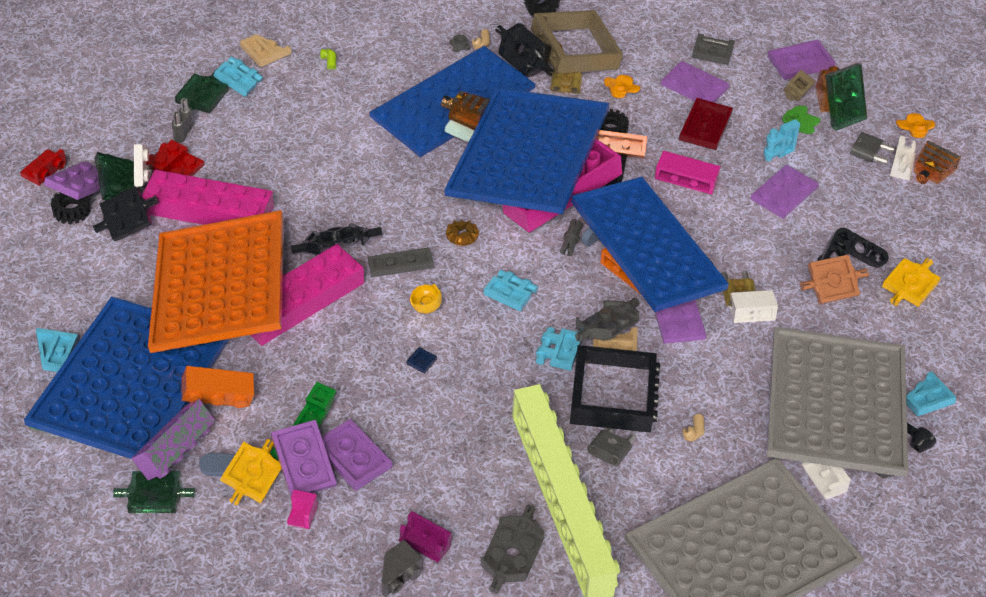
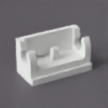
M900 136L890 176L910 180L916 155L914 153L916 142L913 141L911 146L907 147L905 146L906 138Z
M773 290L731 293L732 305H730V311L734 323L776 320L778 304Z
M807 462L802 463L803 468L825 500L848 491L851 479L843 468Z

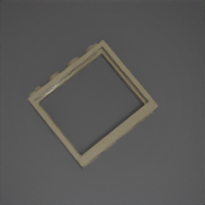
M595 10L534 13L531 30L541 41L551 46L548 60L557 74L619 69L620 63L623 60V53ZM589 28L603 53L566 55L552 31Z

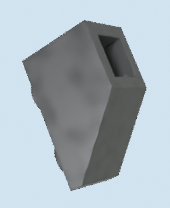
M402 540L385 552L382 574V595L384 597L390 593L396 594L401 590L405 582L417 579L422 572V557L405 540Z

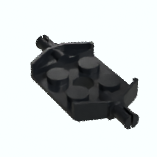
M517 23L508 30L504 29L501 25L497 26L495 31L502 38L498 51L500 56L526 77H532L542 70L548 76L553 75L554 69L547 64L551 46L541 41L524 24ZM523 44V51L519 53L518 49Z
M350 223L346 227H333L322 232L312 231L301 244L290 245L292 254L299 252L321 254L320 246L331 247L340 241L351 243L355 241V238L361 240V244L364 245L370 237L382 235L381 227L368 229L367 227L364 228Z

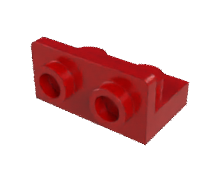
M49 149L45 150L20 171L21 177L40 186L45 182V177L53 175L57 170L64 168L67 163L64 150L59 149L56 153Z

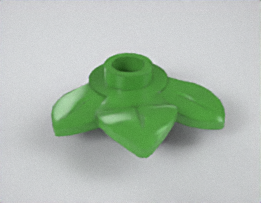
M796 106L783 115L782 121L783 123H788L796 119L800 123L799 132L812 134L815 132L813 127L818 125L821 119L807 114V106Z

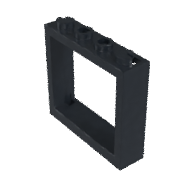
M578 345L570 424L651 433L652 422H657L658 410H654V407H658L659 394H655V391L658 392L660 380L655 378L660 373V363L656 362L657 353ZM585 363L648 370L646 411L581 405Z

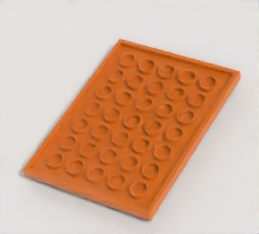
M282 210L159 233L148 340L150 353L282 329L284 225Z

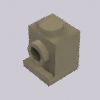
M800 70L783 91L787 99L799 102L816 81Z

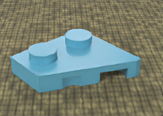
M37 328L36 334L42 368L46 371L58 372L79 341L78 334Z
M932 371L927 374L923 382H919L916 385L915 390H912L906 396L907 406L917 417L955 404L956 396Z

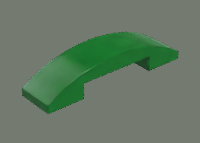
M316 382L305 399V407L292 426L316 420L318 428H320L337 393L336 390ZM274 447L270 455L274 459L278 460V456Z

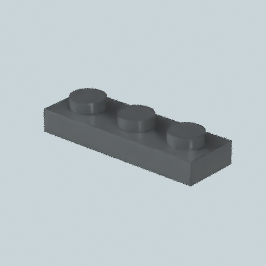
M429 247L368 256L371 277L434 268Z

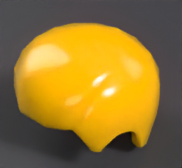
M424 284L417 286L412 291L409 299L412 307L418 313L429 314L435 312L440 307L442 293L435 284Z

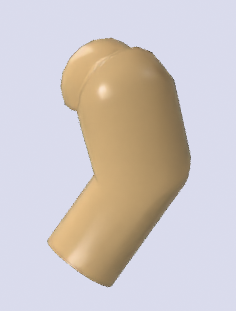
M483 29L481 31V38L476 37V41L475 39L472 40L474 49L477 50L482 46L487 47L490 45L489 30Z
M701 414L694 415L693 427L688 426V430L686 427L683 429L682 434L686 441L693 442L704 435V416Z

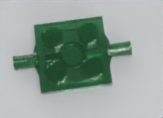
M214 72L211 76H201L194 73L175 96V102L181 104V99L185 98L188 100V107L191 108V111L197 109L210 114L229 90L228 84L218 81L214 77Z
M133 471L128 488H114L113 497L128 498V513H176L180 497L195 498V488H181L180 471H170L160 479L155 477L147 480L141 471Z

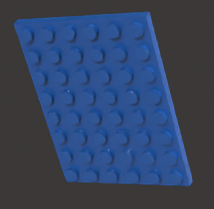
M496 88L444 189L445 196L563 214L609 111V103Z
M111 296L26 415L24 423L26 426L131 459L183 407L190 403L182 401V376L186 366L212 368L229 339L150 353L148 340L152 308Z

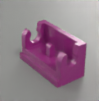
M411 511L407 518V525L402 524L400 527V538L398 541L405 540L414 550L439 563L451 547L452 533Z

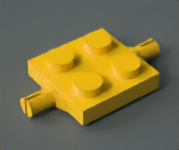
M904 258L882 285L883 288L895 294L890 299L892 305L894 303V306H897L902 299H905L919 307L941 279V277L928 269L933 264L932 259L926 258L922 264H918Z
M266 439L261 449L243 441L223 473L220 481L235 490L229 499L231 503L235 500L234 505L239 504L243 495L261 504L281 471L279 461L269 454L274 446L272 441L269 447H267L270 439Z

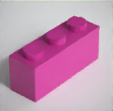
M663 150L656 166L655 179L712 195L719 179L721 166Z

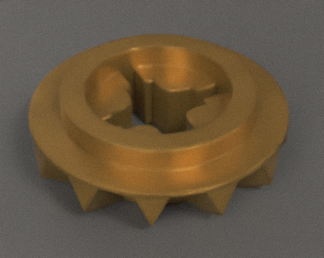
M463 219L460 222L453 220V223L447 226L446 237L455 245H470L478 239L479 230L477 225L472 224L470 220L464 222ZM466 228V232L463 231L462 233L459 234V231H462L463 229Z

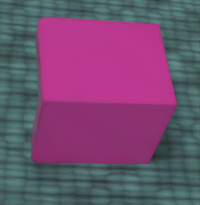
M293 490L291 496L292 509L287 524L310 529L318 507L317 494Z

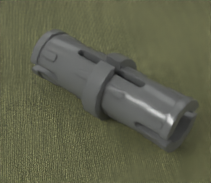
M576 219L570 221L568 231L564 233V242L560 249L561 254L565 255L568 249L567 256L573 255L575 245L578 244L580 239L579 233L583 227V223L578 220L576 226Z

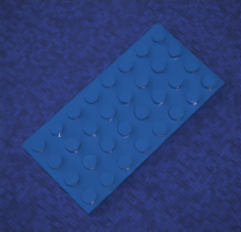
M482 46L370 111L369 116L421 158L455 137L445 132V126L454 115L477 124L488 103L481 113L477 112L485 99L490 101L496 88L530 92L535 89L536 84L487 47ZM460 92H464L463 95L465 96L456 98ZM468 94H471L472 97L468 102L466 101L467 104L465 105V98ZM446 95L452 98L448 101L443 99V96ZM477 96L481 97L473 109L469 108Z
M643 177L572 195L571 203L654 312L727 290L729 283Z

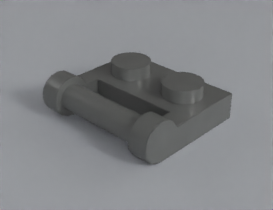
M698 33L692 58L729 65L735 40L729 39V41L706 37L704 34Z

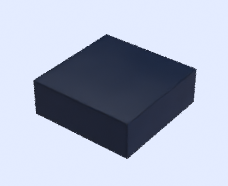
M418 347L407 359L406 364L425 374L437 360V356Z

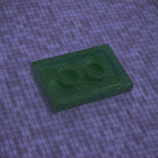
M855 63L826 74L831 127L837 131L866 120L867 110L862 64Z
M97 152L94 159L102 200L106 201L135 187L134 161Z

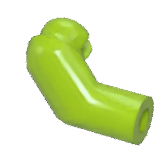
M330 48L321 49L320 58L327 59V69H336L335 51Z

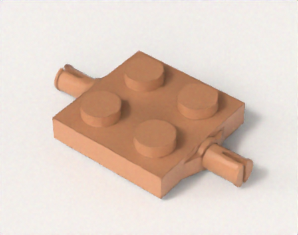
M849 255L809 263L808 269L811 280L800 282L799 285L801 291L813 288L818 303L821 305L859 296L858 278L868 277L869 272H867V268L855 270Z

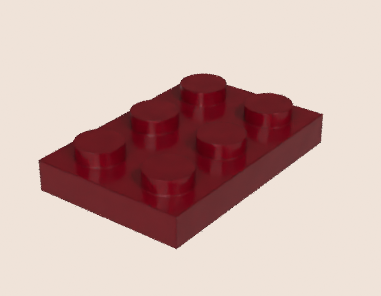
M696 98L680 132L679 140L717 150L733 113V108Z

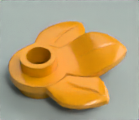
M619 75L617 78L606 77L604 79V85L609 87L610 94L616 98H623L627 93H636L641 89L640 86L633 84V78L628 75Z
M910 113L907 115V119L896 120V125L901 129L909 130L912 137L923 138L930 129L935 127V122L933 120H925L921 114Z

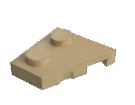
M257 34L240 41V47L260 68L291 54L289 46L286 45L285 48L277 46L276 41L265 39Z
M633 327L630 332L619 334L611 340L602 341L593 338V347L637 351L638 327Z

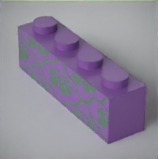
M200 399L189 403L131 459L147 480L155 477L160 479L170 472L169 467L183 459L185 451H189L197 445L196 440L210 432L211 429L209 427L216 420Z

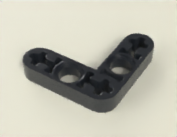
M839 228L832 234L820 260L830 259L829 252L834 250L838 253V256H844L848 253L869 266L880 268L888 262L889 256L883 248L847 228ZM842 234L844 235V241L838 246L836 244L839 243L841 238L839 235ZM856 243L864 246V253H859L856 250ZM877 254L880 255L879 262L876 261L877 257L875 255Z

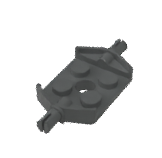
M632 298L628 302L604 300L603 309L586 318V320L581 321L579 317H576V328L580 331L575 334L576 340L582 342L586 338H596L606 341L619 335L639 322V311L635 308L639 305V300L637 298Z
M529 504L526 505L525 511L521 516L500 517L499 525L484 557H481L482 568L493 577L489 591L493 593L495 589L494 594L499 593L502 583L526 581L545 534L531 519L536 510L533 505L531 509ZM514 548L519 551V554L512 557L507 555L506 551Z

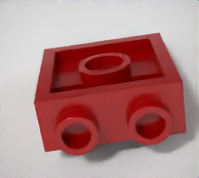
M171 139L168 143H162L155 155H149V161H146V165H149V169H152V174L154 170L193 176L204 166V161L189 154L186 146Z

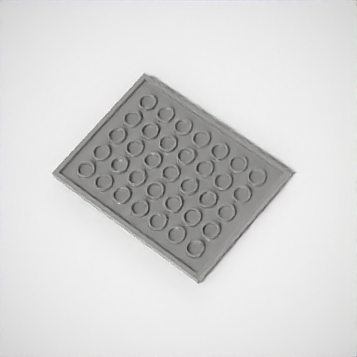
M775 327L772 349L767 457L907 477L908 439L905 345Z
M778 458L625 533L624 540L668 597H803L862 565L864 561L860 553Z

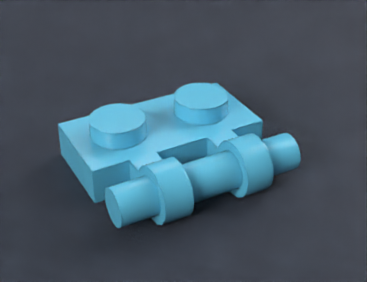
M232 56L228 62L225 61L214 72L215 78L244 97L256 87L257 82L260 83L263 79V76L256 69L249 68L244 64V61L235 59Z
M796 119L780 126L779 132L777 129L770 130L766 138L767 146L764 148L763 153L766 161H771L776 156L781 158L795 151L800 123Z
M500 270L497 277L494 276L484 288L483 295L521 312L531 299V292L535 294L538 286L527 278L521 279L515 276V273L511 271Z
M548 327L542 335V344L536 351L537 358L535 362L543 365L545 359H551L550 366L572 371L577 356V347L581 344L575 338V334L579 332L562 328L559 335L555 334L554 328ZM555 344V349L549 348L550 345Z

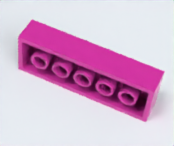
M596 139L572 195L601 188L622 175L621 155ZM571 197L568 201L565 210L573 206V204L571 203ZM502 205L503 213L528 233L559 214Z
M154 170L142 194L145 200L156 195L160 203L149 208V215L202 225L269 213L274 208L273 191L160 170Z
M336 244L283 275L282 329L252 334L251 336L261 346L364 284V268Z

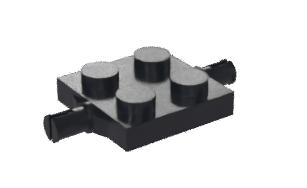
M137 186L128 189L99 204L103 213V221L93 225L94 231L98 233L108 229L113 241L121 240L152 225L149 208L160 203L156 195L145 200Z

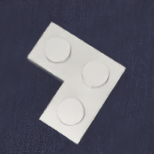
M134 145V186H147L152 176V169H149V165H146V161H149V149H146V145Z

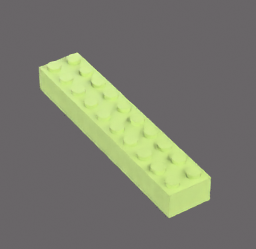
M540 384L516 389L513 396L512 417L584 597H614L615 588L618 587L617 574H620L619 564L616 559L613 560L611 545L603 537L602 523L600 520H596L593 502L588 501L586 485L580 481L578 466L576 463L573 464L571 460V449L569 445H565L563 430L561 427L558 428L556 424V413L549 407L548 394L543 392Z

